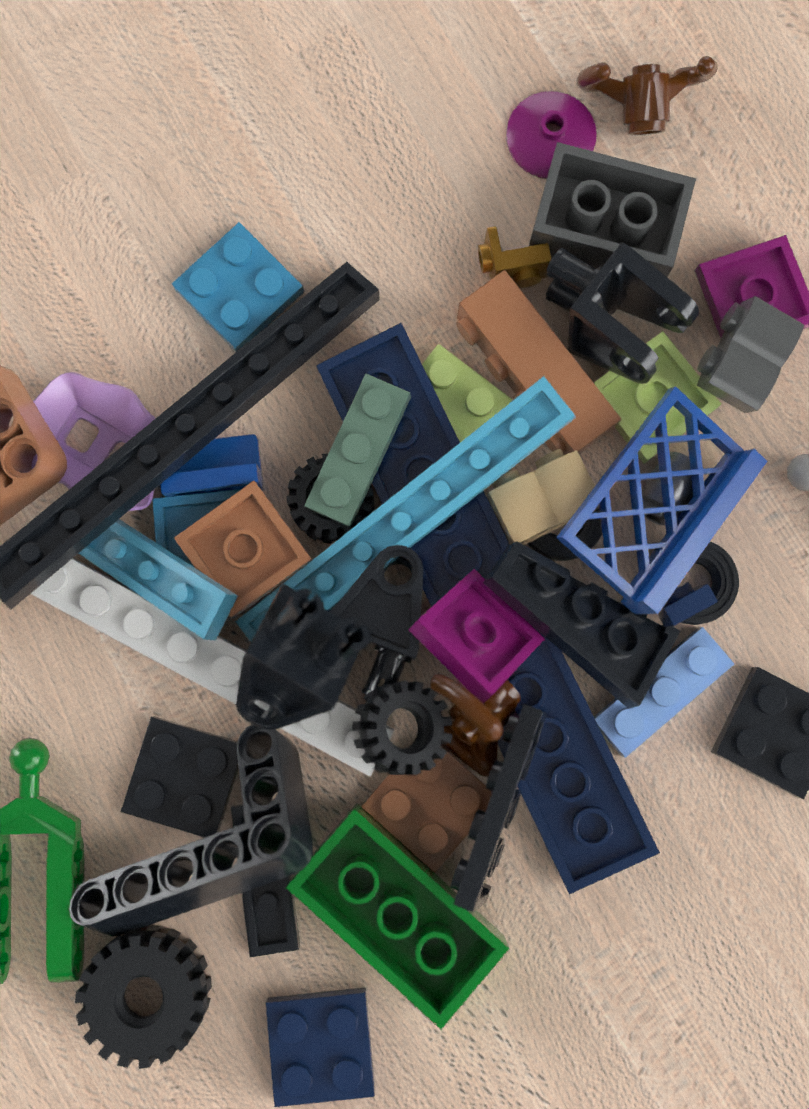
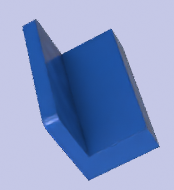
M250 434L214 439L160 484L161 494L165 497L239 490L252 481H255L259 488L264 490L257 436Z

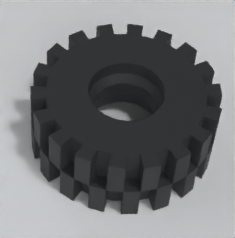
M150 925L146 930L141 931L140 928L122 936H117L91 959L92 963L84 969L79 979L84 984L76 991L75 1003H83V1008L76 1014L78 1026L88 1023L90 1027L89 1031L83 1036L89 1046L97 1039L104 1045L98 1052V1055L103 1059L107 1060L112 1053L120 1055L117 1066L128 1068L133 1060H139V1069L150 1068L155 1059L158 1058L160 1064L170 1060L177 1050L181 1052L187 1046L202 1023L211 998L207 997L208 992L212 988L211 976L205 977L204 971L208 964L204 955L197 959L193 953L198 946L191 939L186 944L178 940L181 934L179 931L171 929L166 934L160 932L161 926ZM138 977H149L159 984L163 994V1001L157 1012L141 1016L134 1013L128 1007L125 1001V990L131 980Z

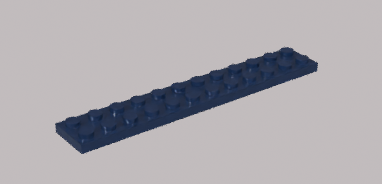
M402 322L316 365L342 421H344L365 374L399 387L411 394L407 408L372 481L382 504L460 443ZM484 491L410 548L421 559L423 566L422 588L431 607L473 569L485 579L506 547L510 545ZM534 628L544 638L543 642L507 679L518 691L521 698L515 709L516 713L520 714L523 704L542 710L547 714L525 781L520 779L518 789L521 790V795L570 895L658 855L660 852L562 651ZM507 723L503 726V734ZM502 735L498 740V747L505 758L510 743L503 741Z

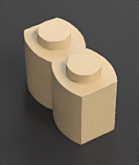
M561 449L555 450L535 462L538 469L522 476L518 470H514L504 474L492 483L494 489L488 493L487 499L510 545L516 541L526 545L565 526L595 487L577 450L566 455L563 454Z

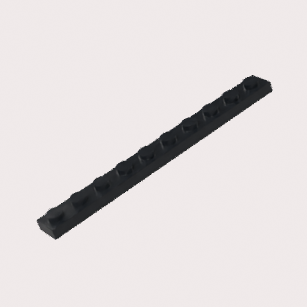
M348 262L340 266L0 546V600L12 610L380 300L379 289Z

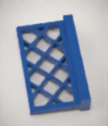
M675 386L667 390L556 538L623 597L621 603L634 614H658L768 461L754 448L744 451ZM672 406L685 416L687 435L668 436L666 414ZM655 430L656 437L649 438ZM710 440L724 455L714 468L703 469L700 441ZM669 443H688L690 470H671ZM657 444L659 472L640 474L639 450L643 445ZM627 467L628 475H621ZM703 475H709L704 481ZM691 476L693 498L687 505L675 506L672 477ZM660 479L663 507L644 509L641 480ZM629 481L632 510L611 511L609 490L615 482ZM599 505L600 513H593V511ZM682 511V513L677 518L676 512ZM664 513L665 536L660 543L647 544L644 515ZM633 516L636 545L615 547L612 518ZM601 519L604 548L590 549L575 536L587 520ZM648 549H655L649 556ZM616 552H637L638 573L630 584L618 574ZM597 554H605V561Z

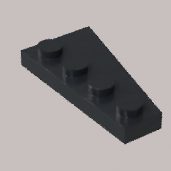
M517 541L506 547L483 581L489 589L628 709L640 706L681 632L673 626L664 627L647 618L648 614H634L625 605L608 597L607 590L594 583L584 584L570 576L569 569Z
M523 704L520 714L511 713L503 734V741L510 743L504 761L495 760L486 782L485 789L492 791L486 811L477 810L469 830L468 838L475 841L469 860L461 858L454 872L450 887L458 892L453 905L472 913L488 900L492 886L484 882L486 876L491 878L495 868L499 865L505 847L504 839L500 836L503 828L508 829L515 816L521 795V790L517 788L520 779L525 781L546 720L547 714L542 710Z

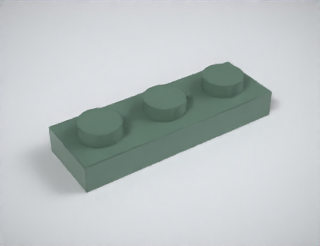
M365 374L304 505L307 509L349 528L352 527L411 399L410 392Z

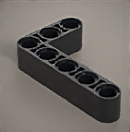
M253 724L246 727L240 734L236 749L245 823L87 880L74 891L70 900L69 911L73 921L76 924L111 937L120 936L294 875L303 870L311 860L313 840L299 753L296 746L276 729H263ZM277 793L276 798L271 802L273 796ZM285 838L283 846L277 851L279 843ZM239 855V857H238V859H237V862H236L235 865L232 867V865H233V863H234V860H235L236 857Z

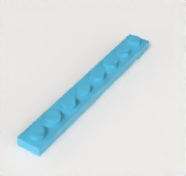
M543 376L283 584L295 591L300 589L312 590L308 599L312 600L318 594L324 603V609L331 611L382 550L394 545L411 548L576 418L575 414ZM398 557L392 558L389 561H387L384 568L387 567L394 560H396ZM281 586L235 621L250 642Z

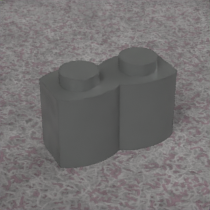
M754 296L743 301L741 304L736 302L730 307L720 325L724 333L717 347L712 345L705 352L697 368L702 373L697 383L698 387L744 413L758 411L777 381L781 367L794 350L804 328V324Z

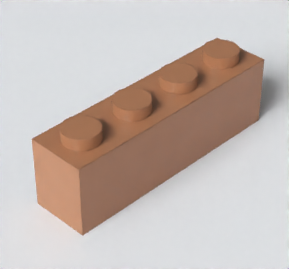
M505 270L459 302L457 314L459 321L456 322V326L460 334L471 346L477 343L487 356L484 361L493 377L499 382L505 380L514 391L513 400L544 376L575 414L576 418L545 442L552 452L561 449L563 454L566 455L577 450L580 455L611 432L621 421V417Z

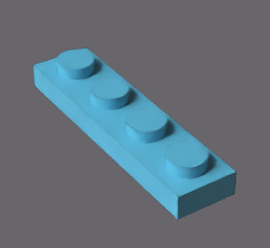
M120 519L78 553L202 639L216 641L238 595Z

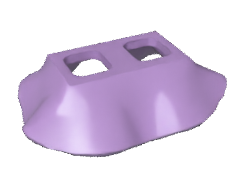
M67 372L58 376L33 400L65 453L67 470L64 477L58 483L64 484L68 489L72 488L106 460L117 443L128 442L156 419L148 412L131 389L93 380L75 372ZM80 419L95 425L99 430L90 448L83 453L66 443L68 434ZM37 454L33 458L32 469L36 465ZM154 490L129 511L147 508L152 502Z

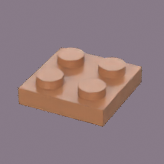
M252 481L174 537L197 570L238 595L229 613V616L233 619L312 561L311 557L255 481Z
M448 751L443 759L433 760L436 764L435 767L430 770H421V774H388L361 806L434 873L469 834L477 810L486 811L492 795V791L485 789L486 785Z

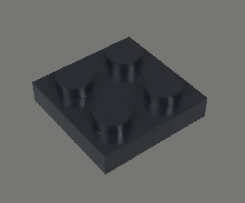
M752 667L711 753L797 798L804 799L809 790V693L759 667Z
M156 716L151 717L121 812L201 837H208L219 833L239 769L236 751L237 741Z

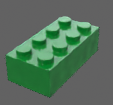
M358 803L354 805L314 851L308 865L293 875L286 887L441 1030L509 950L505 936L477 910L472 913L453 905L457 892Z

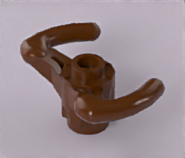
M704 56L700 58L697 66L679 68L672 75L660 72L659 64L638 65L632 67V75L624 77L623 81L609 78L611 73L610 66L605 62H601L583 69L577 76L576 83L584 92L600 91L622 104L623 125H628V135L657 134L665 132V123L670 122V101L686 86L697 85L713 78L718 70V64L712 57Z
M435 674L430 680V688L454 704L449 710L453 725L444 726V733L452 734L451 743L444 745L478 774L488 777L495 760H497L498 740L503 735V726L508 722L511 713H516L517 704L521 701L518 691L506 680L491 697L482 703L458 682L443 674Z

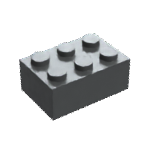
M557 142L529 246L548 243L551 259L559 249L565 248L569 253L597 269L599 266H604L621 242H623L668 277L676 260L696 178Z

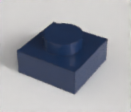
M688 581L675 589L657 615L664 627L675 626L718 602L708 584L692 588Z

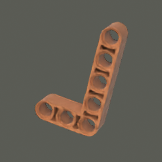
M0 365L1 526L64 477L67 470V459L19 377L13 370ZM12 416H13V422H12L11 426L9 427L10 419H11ZM37 454V462L35 467L32 469V461L34 456Z

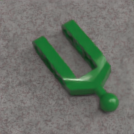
M35 738L22 739L11 749L9 761L11 768L19 774V798L14 799L0 809V984H3L8 976L11 961L12 850L10 835L49 833L46 868V972L48 980L50 982H76L81 977L84 964V926L76 924L71 918L69 911L70 900L74 891L84 883V842L81 835V819L47 798L39 796L40 773L48 765L50 755L47 746Z

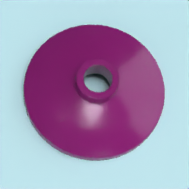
M558 91L539 92L524 99L513 110L506 130L507 147L514 161L529 174L547 179L557 142L593 151L597 138L595 121L588 108L575 97ZM546 124H556L561 127V130L556 132L550 131Z

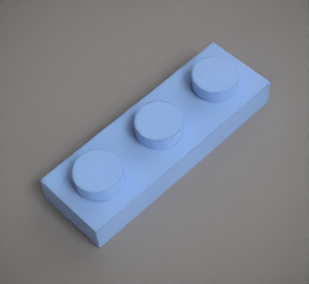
M703 627L697 628L668 653L640 706L628 709L615 698L598 712L594 718L601 733L617 752L626 758L730 669L734 662Z

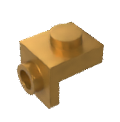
M494 226L486 228L484 244L478 245L481 272H489L490 279L505 270L519 288H527L540 283L543 278L547 277L546 270L551 261L548 243L501 251L497 227Z

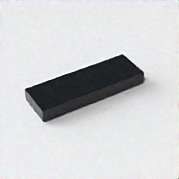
M243 804L233 805L231 807L233 827L245 823ZM285 838L279 843L277 851L283 846ZM291 876L242 892L250 957L300 949L294 895L286 888L291 880Z

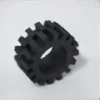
M328 453L322 454L321 459L315 460L314 456L306 460L308 464L305 467L301 468L299 466L294 471L296 476L294 480L289 481L287 487L289 489V496L286 497L290 514L301 531H304L308 537L314 540L319 539L323 543L332 544V541L340 539L371 514L372 510H374L373 488L370 486L351 528L307 509L304 505L328 456Z
M407 680L376 687L377 691H371L363 698L367 702L358 705L355 714L361 715L360 721L352 722V731H359L360 738L353 740L356 749L364 748L366 752L361 758L366 763H374L373 769L381 773L388 772L389 775L421 774V770H430L435 767L436 764L433 760L443 759L447 751L441 748V745L451 743L452 734L444 733V726L453 725L451 716L443 717L441 711L448 708L445 701L434 700L438 693L431 688L423 689L424 683L418 681L408 683ZM398 708L410 711L414 715L418 726L415 741L404 749L395 746L388 738L386 724L390 714Z

